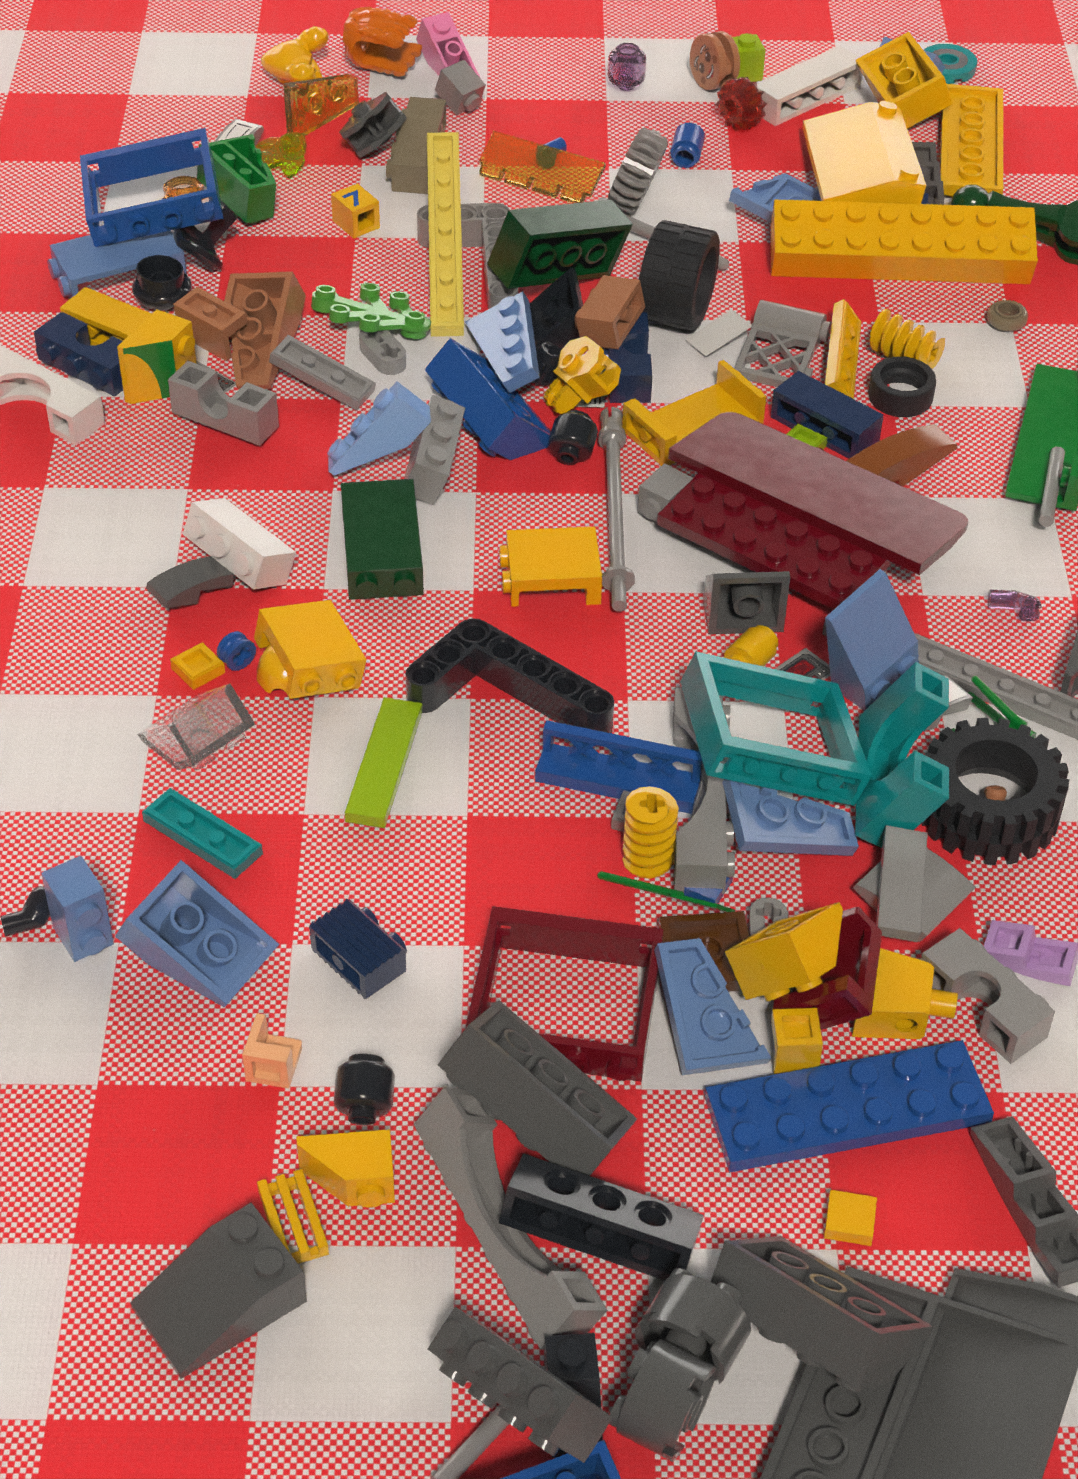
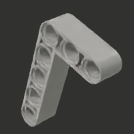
M501 203L461 204L462 247H482L488 309L499 304L502 299L518 294V288L508 289L487 264L507 212L510 209ZM428 205L419 208L417 211L418 243L426 248H429Z

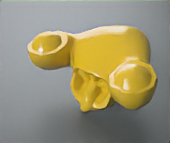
M317 26L306 29L297 38L282 42L268 50L261 57V64L280 83L286 85L294 84L298 87L307 88L312 84L321 83L322 74L318 64L312 57V53L325 47L329 34L324 28Z

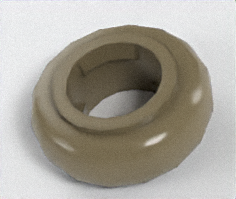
M1000 300L994 302L989 307L987 319L994 328L1012 332L1020 330L1026 325L1028 312L1022 304L1016 301Z

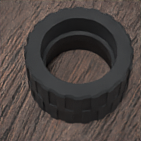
M662 220L656 225L646 247L639 275L645 303L643 312H647L648 321L695 331L701 325L712 297L719 264L720 239L716 231Z

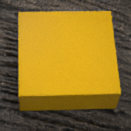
M203 642L170 659L171 669L193 690L225 673L224 662Z
M830 1190L824 1239L871 1246L877 1197Z

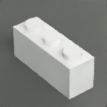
M226 498L191 503L183 531L185 537L253 590L287 584L296 551Z

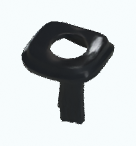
M227 205L222 209L223 219L211 221L203 232L193 225L175 229L173 233V238L181 249L199 259L212 271L221 269L223 265L214 249V245L237 219V215Z

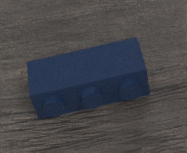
M797 371L773 390L771 418L790 428L800 424L827 437L826 447L848 459L880 441L884 414L800 371Z

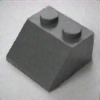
M790 572L717 573L706 575L703 604L708 634H741L748 628L757 625L766 626L773 632H784Z

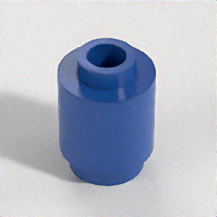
M683 123L676 128L670 153L673 162L677 166L690 168L699 161L705 140V133L700 126L694 123Z

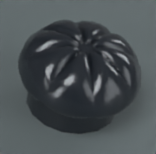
M153 255L143 258L137 263V277L133 282L132 292L137 301L148 309L170 310L174 307L173 304L192 289V282L187 274L184 273L182 264L172 257Z

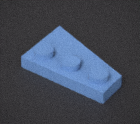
M701 939L658 943L654 951L682 1076L767 1064L771 1060L770 1054L764 1044L760 1046L749 1027L751 1024L743 1009L739 1010L726 989L727 982Z

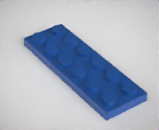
M963 1040L705 1087L704 1096L729 1173L979 1126L992 1122L994 1115Z

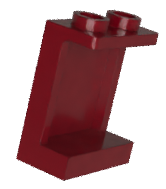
M854 907L843 911L836 966L820 976L822 979L820 985L800 993L797 992L796 987H793L792 993L774 999L773 1009L817 1008L821 1030L872 1015L882 931L861 908Z

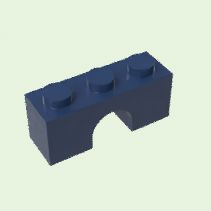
M60 312L34 331L36 353L39 360L114 397L123 391L117 346L122 340L112 336L104 343L90 346L87 324L64 312Z
M647 312L641 313L619 349L601 347L604 350V354L621 368L619 384L609 394L610 403H624L634 398L640 403H651L653 375L651 354H648L649 328Z

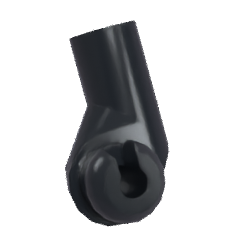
M38 886L31 891L21 911L0 916L5 937L37 929L46 924L50 912L44 886Z

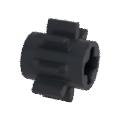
M544 342L542 345L540 344L538 349L536 348L540 378L534 380V382L546 386L550 383L552 384L553 380L558 377L553 371L558 366L561 348L549 342Z

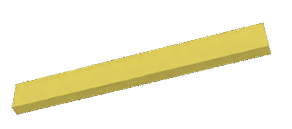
M459 132L427 133L431 337L464 336Z

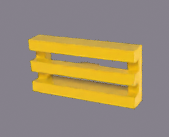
M303 1169L293 1171L294 1176L290 1178H285L284 1174L275 1176L276 1182L267 1184L266 1179L257 1181L258 1192L269 1226L290 1253L272 1196L278 1194L281 1196L298 1251L291 1253V1255L298 1264L329 1255L328 1243ZM295 1189L298 1191L316 1245L311 1248L308 1247L290 1191Z

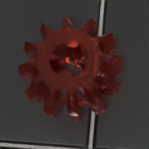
M748 77L727 81L723 88L717 92L719 101L715 105L720 108L721 113L719 116L725 118L726 126H732L735 131L751 129L766 115L763 108L767 103L762 100L764 91L757 89V82H750Z

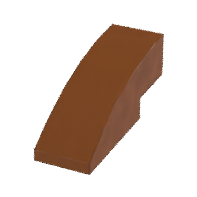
M936 424L902 431L865 448L846 461L898 485L905 486L958 447L957 443Z

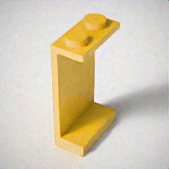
M721 360L718 362L717 382L715 385L650 412L635 398L624 402L622 428L661 466L663 464L671 465L676 462L668 459L669 448L721 413H739L763 424L766 395L748 381L738 370H735L725 360Z

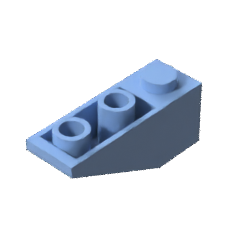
M398 381L389 390L387 388L383 389L375 398L371 410L366 415L360 414L352 423L347 436L343 440L341 438L337 439L329 448L327 453L328 472L335 476L408 447L431 423L430 406Z

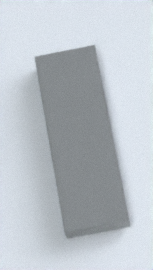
M287 335L270 353V363L355 410H358L375 390L376 383L290 335Z
M887 825L885 827L876 925L882 931V936L918 942L922 923L927 832Z

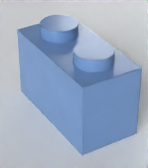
M78 856L42 872L41 875L53 929L73 961L76 962L89 955H95L103 949L114 945L104 889L83 857Z

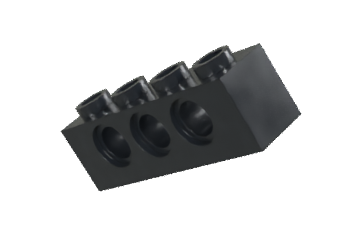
M523 1153L508 1184L499 1224L665 1281L674 1269L681 1268L687 1270L704 1215Z

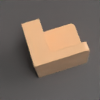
M256 1014L242 1054L245 1080L289 1089L302 1051V1042L299 1039L269 1035L265 1014Z

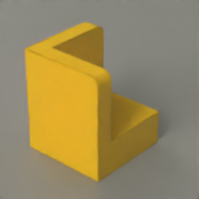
M817 1008L772 1009L771 1023L775 1044L773 1073L780 1074L820 1066L823 1041Z

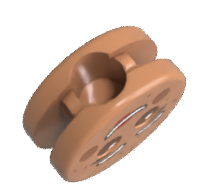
M724 31L698 35L691 45V72L696 83L704 90L729 87L735 83L739 75L740 56L738 47L734 39Z

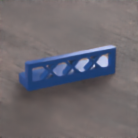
M546 720L543 728V751L535 770V782L620 799L623 790L632 792L640 787L649 786L661 788L670 793L676 800L679 812L693 814L701 787L703 761L700 751ZM554 737L568 739L573 746L566 747L554 744ZM597 745L607 747L612 754H600L593 747ZM636 753L646 755L652 762H639L632 755ZM672 763L693 765V771L678 770Z

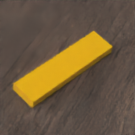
M843 299L834 303L825 385L854 399L861 321L848 302Z

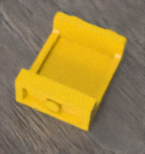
M595 526L506 530V545L499 546L500 568H507V571H502L503 593H510L511 607H519V593L522 591L584 589L586 605H601L602 571Z
M331 600L259 609L254 640L259 648H266L270 644L273 647L289 677L286 693L290 699L353 690L361 686L367 659Z

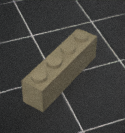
M410 97L407 109L402 108V112L407 118L396 130V142H392L391 159H388L386 164V178L391 179L393 192L428 194L427 133L445 132L446 99Z

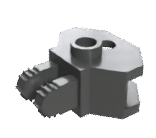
M384 92L373 100L371 99L368 102L364 100L357 104L351 111L352 116L339 133L361 158L378 146L386 143L407 117L388 93Z

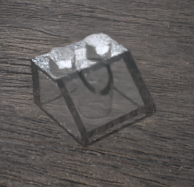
M230 683L196 695L137 735L143 743L175 769L181 770L193 767L197 771L216 759L213 753L224 746L225 750H228L244 741L246 736L243 732L254 726L255 723Z

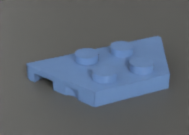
M786 173L774 176L771 180L754 182L750 190L742 192L739 187L734 188L729 198L730 202L765 219L769 223H771L774 199L821 201L818 189Z

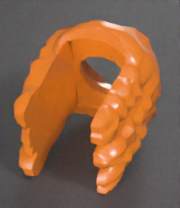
M360 7L352 10L344 23L342 41L345 45V55L359 68L386 73L387 75L405 76L408 68L415 64V57H419L422 51V45L403 41L405 36H408L409 32H411L410 28H414L417 24V18L412 15L399 14L388 8L382 10L379 7Z

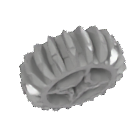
M644 127L638 131L609 191L608 200L615 202L622 212L625 211L633 214L638 210L668 146L667 138L661 136V133L653 129L649 130Z

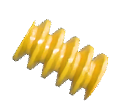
M884 309L881 311L870 332V347L876 352L882 351L886 357L918 359L933 369L943 354L945 338L935 342L936 331L930 330L925 335V327L923 325H918L913 330L914 322L908 319L902 324V315L896 314L891 318V310Z
M640 787L633 790L626 798L623 837L624 857L622 861L625 868L631 874L640 878L652 879L668 872L674 863L679 808L671 794L661 788Z

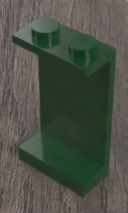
M414 479L341 483L349 600L424 595L423 563Z

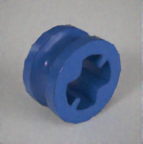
M234 631L226 635L217 647L218 658L233 671L244 669L251 663L256 654L255 644L248 640L240 631Z

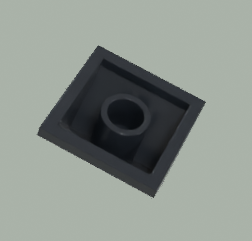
M572 267L530 302L535 347L537 349L544 342L552 343L563 349L570 340L580 338L578 329L575 327V315L582 308L583 301L577 273Z

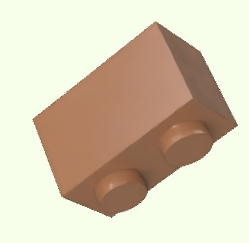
M603 275L596 287L591 290L582 308L575 315V327L578 329L579 337L587 336L600 347L619 349L645 309L640 280Z

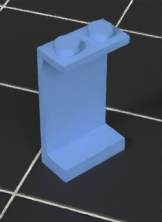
M171 230L98 247L94 246L91 235L50 245L52 258L47 260L51 277L53 279L57 278L62 296H68L69 299L79 292L78 284L136 270L137 263L148 256L164 255L172 257L182 264L184 273H186L184 251L176 244Z

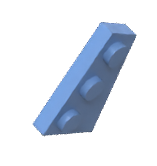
M724 779L722 782L739 851L853 856L859 847L849 812L804 797L799 801L777 795V790L765 787L759 789Z

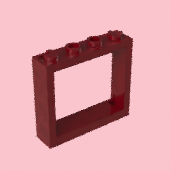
M492 906L465 1029L490 1007L502 948L645 967L633 1046L539 1034L585 1074L610 1077L618 1081L633 1080L642 1082L659 975L654 949L658 943H663L664 929ZM501 925L511 926V929L501 928ZM640 944L652 945V948L642 947Z

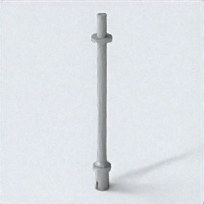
M607 407L600 413L601 430L598 433V442L606 450L610 567L602 574V585L605 589L611 591L613 610L624 611L627 608L626 592L635 584L633 571L625 567L620 449L626 443V432L622 428L623 414L621 410L611 407L612 416L609 417Z

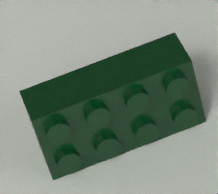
M612 200L511 209L507 212L487 264L508 289L552 284L571 267L576 270L578 280L601 278L603 275L610 276L633 224Z

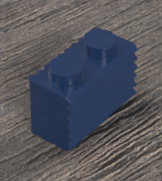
M346 899L343 904L339 903L337 908H332L330 913L326 912L323 917H319L316 922L312 921L309 926L313 952L317 953L319 958H322L325 963H328L330 968H333L336 973H339L340 977L344 978L346 983L351 985L352 989H356L363 999L369 998L406 972L407 948L398 934L394 932L388 934L379 926L374 913L367 907L360 909L350 899Z

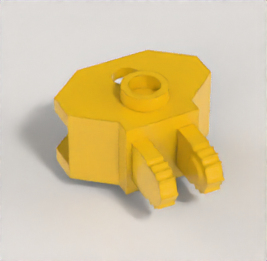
M587 336L570 340L560 351L558 366L553 371L558 377L549 386V389H546L543 397L546 404L552 406L556 413H566L571 408L573 409L581 400L588 404L594 398L610 394L619 384L621 368L604 354V350Z

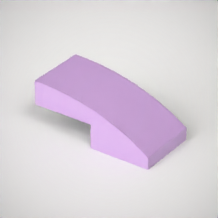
M992 920L984 947L1004 967L1010 968L1013 972L1054 984L1071 986L1078 961V943L1036 937L1034 925Z

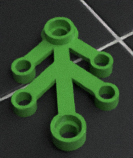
M363 283L360 285V298L368 304L338 296L336 289L330 285H319L316 287V291L312 293L311 308L313 310L329 313V320L334 323L343 324L359 321V329L364 332L400 329V334L406 338L422 339L427 336V331L431 328V321L425 317L424 313L413 311L410 308V295L405 292L394 291L390 293L389 307L396 309L398 313L392 312L387 308L379 297L380 286L374 283Z

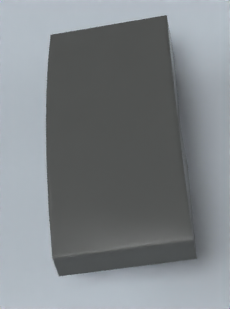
M211 556L182 563L157 575L147 582L146 589L165 608L176 609L184 605L198 604L200 591L211 592L219 588L232 587L234 574Z

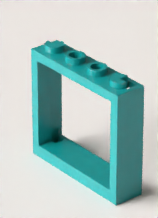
M695 651L680 684L707 776L855 806L872 774L838 683ZM719 695L817 716L831 757L731 736ZM813 701L821 703L820 707L811 706ZM725 757H728L725 764L720 763Z

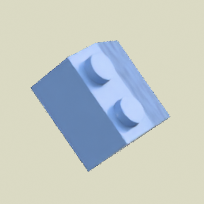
M881 569L825 617L831 682L838 683L842 695L864 711L915 662L919 663L918 640L887 574Z
M182 860L128 916L115 935L117 939L145 963L223 1007L231 1001L279 945L278 942Z

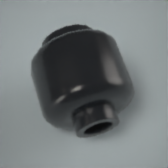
M571 410L560 414L554 420L548 441L550 452L560 462L567 465H574L577 462L588 460L594 449L598 433L597 426L591 420V417L582 411Z
M355 1054L350 1056L348 1061L341 1064L337 1069L334 1106L339 1112L347 1115L348 1121L353 1124H374L377 1117L388 1114L393 1106L395 1074L390 1066L384 1064L385 1060L380 1056Z

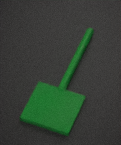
M603 871L597 874L599 879L672 897L723 912H735L734 909L716 903L685 896L682 891Z

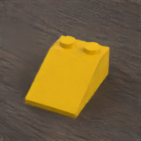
M910 32L855 60L878 103L889 101L900 107L907 129L953 105L943 74Z

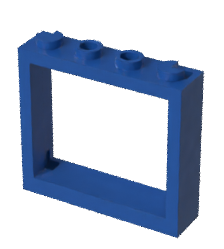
M206 128L80 155L86 222L95 247L223 219L214 159ZM201 140L202 147L194 148L192 142ZM98 163L99 170L91 171V168L88 167V165ZM203 164L206 190L101 213L99 187ZM209 198V202L202 203L201 199Z

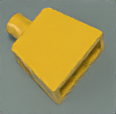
M880 948L872 1015L854 1020L852 1037L921 1039L925 1036L929 1015L954 1019L958 993L932 989L934 966L931 963Z

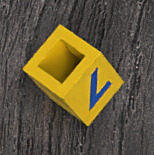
M358 183L331 194L332 221L353 239L380 228L379 201Z

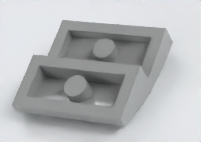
M928 848L926 850L922 923L919 942L935 929L976 888L956 868ZM881 861L853 887L876 912Z

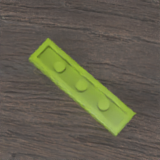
M387 697L383 698L345 810V822L379 828L386 827L421 719L422 703Z

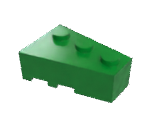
M253 134L210 142L220 200L245 223H258L260 220L273 218L276 182L267 163L262 161V152L260 148H256ZM203 164L198 165L197 179L207 188Z

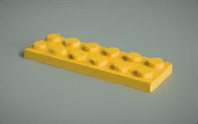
M947 84L953 105L941 111L940 179L943 181L944 195L953 197L959 188L970 184L981 186L988 193L995 191L1003 195V88Z

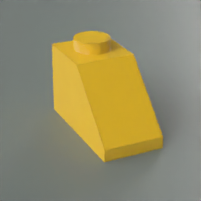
M390 1129L296 1136L299 1169H303L306 1176L348 1207L362 1206L373 1208L382 1204L395 1203Z

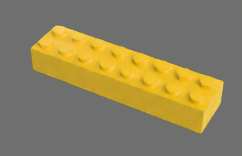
M774 199L771 218V276L1031 284L1038 262L1035 209L1033 207Z

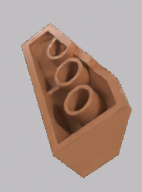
M293 272L230 274L224 301L245 312L247 324L230 336L233 349L231 354L235 382L238 390L246 382L264 389H270L279 367L269 362L270 353L287 335L294 337L300 324L306 297Z

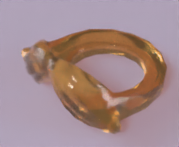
M174 177L164 183L163 192L165 196L161 199L202 191L204 186L196 177ZM182 184L191 185L186 188H174Z

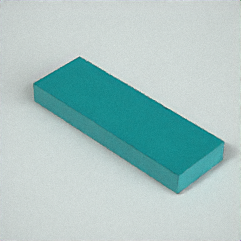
M169 788L142 811L145 823L234 879L263 855L262 844L172 788Z

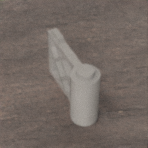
M760 300L755 312L753 325L734 369L738 370L748 381L778 387L789 378L780 376L778 371L789 367L795 373L800 371L812 377L813 369L808 367L816 347L820 346L821 341L827 342L831 330V322L826 321L827 315L824 313ZM759 337L771 340L773 344L760 349L755 341ZM799 346L807 349L805 352L792 356L787 348ZM780 352L785 358L771 364L766 356ZM759 360L764 366L757 370L745 368L747 363Z

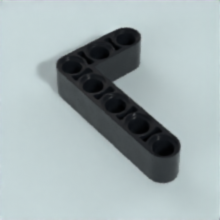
M472 618L459 623L406 669V701L422 703V713H429L438 709L472 678L478 676L555 722L607 733L613 732L614 698L608 691L480 619Z

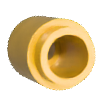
M757 625L750 627L725 651L724 658L764 667L776 655L778 638L766 626Z

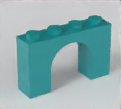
M915 662L859 716L858 739L872 777L856 801L855 836L880 848L883 845V834L886 825L914 830L949 799V767L917 751H913L907 757L912 745L921 733L949 708V678L918 662Z

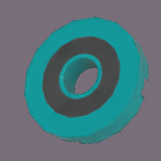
M935 44L924 49L937 54L944 64L945 68L942 74L946 84L954 83L955 79H962V82H966L975 75L978 61L976 55L969 49L953 44Z

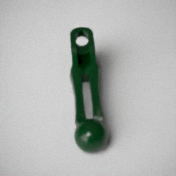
M974 184L965 185L954 193L951 205L1033 207L1035 209L1036 240L1054 247L1058 256L1065 262L1078 265V200L1068 205L1031 203L1010 198L995 191L988 193L983 187Z

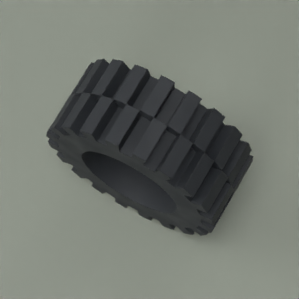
M977 718L976 726L971 727L968 721L964 720L957 722L955 732L947 727L940 732L939 740L933 738L930 742L925 756L949 767V799L924 820L921 825H929L928 835L933 841L941 837L944 838L943 849L952 854L956 848L964 851L962 859L973 862L975 855L985 856L984 864L996 865L997 858L1004 857L1008 865L1018 863L1020 853H1023L1027 859H1030L1037 855L1039 847L1045 850L1051 843L1052 835H1056L1069 788L1070 779H1067L1069 770L1067 763H1060L1062 754L1058 748L1055 747L1047 750L1049 739L1042 734L1036 738L1031 737V728L1021 724L1019 729L1016 730L1009 728L1010 720L999 718L998 725H989L988 718ZM978 773L997 775L1015 782L1025 789L1028 794L1013 800L987 799L966 788L958 777Z

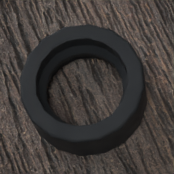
M910 357L883 359L874 366L871 372L868 391L869 400L876 409L891 416L913 417L921 415L930 408L934 399L936 387L935 372L929 365L918 359ZM905 383L917 389L901 391L893 389L887 384Z

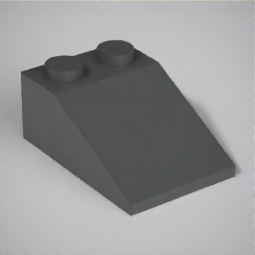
M250 1203L209 1227L135 1297L130 1304L150 1336L180 1379L304 1304L307 1302L303 1270L255 1206Z

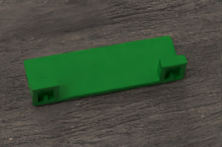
M1037 364L1005 496L1019 501L1042 504L1050 452L1054 447H1061L1065 450L1056 508L1076 511L1078 506V371Z

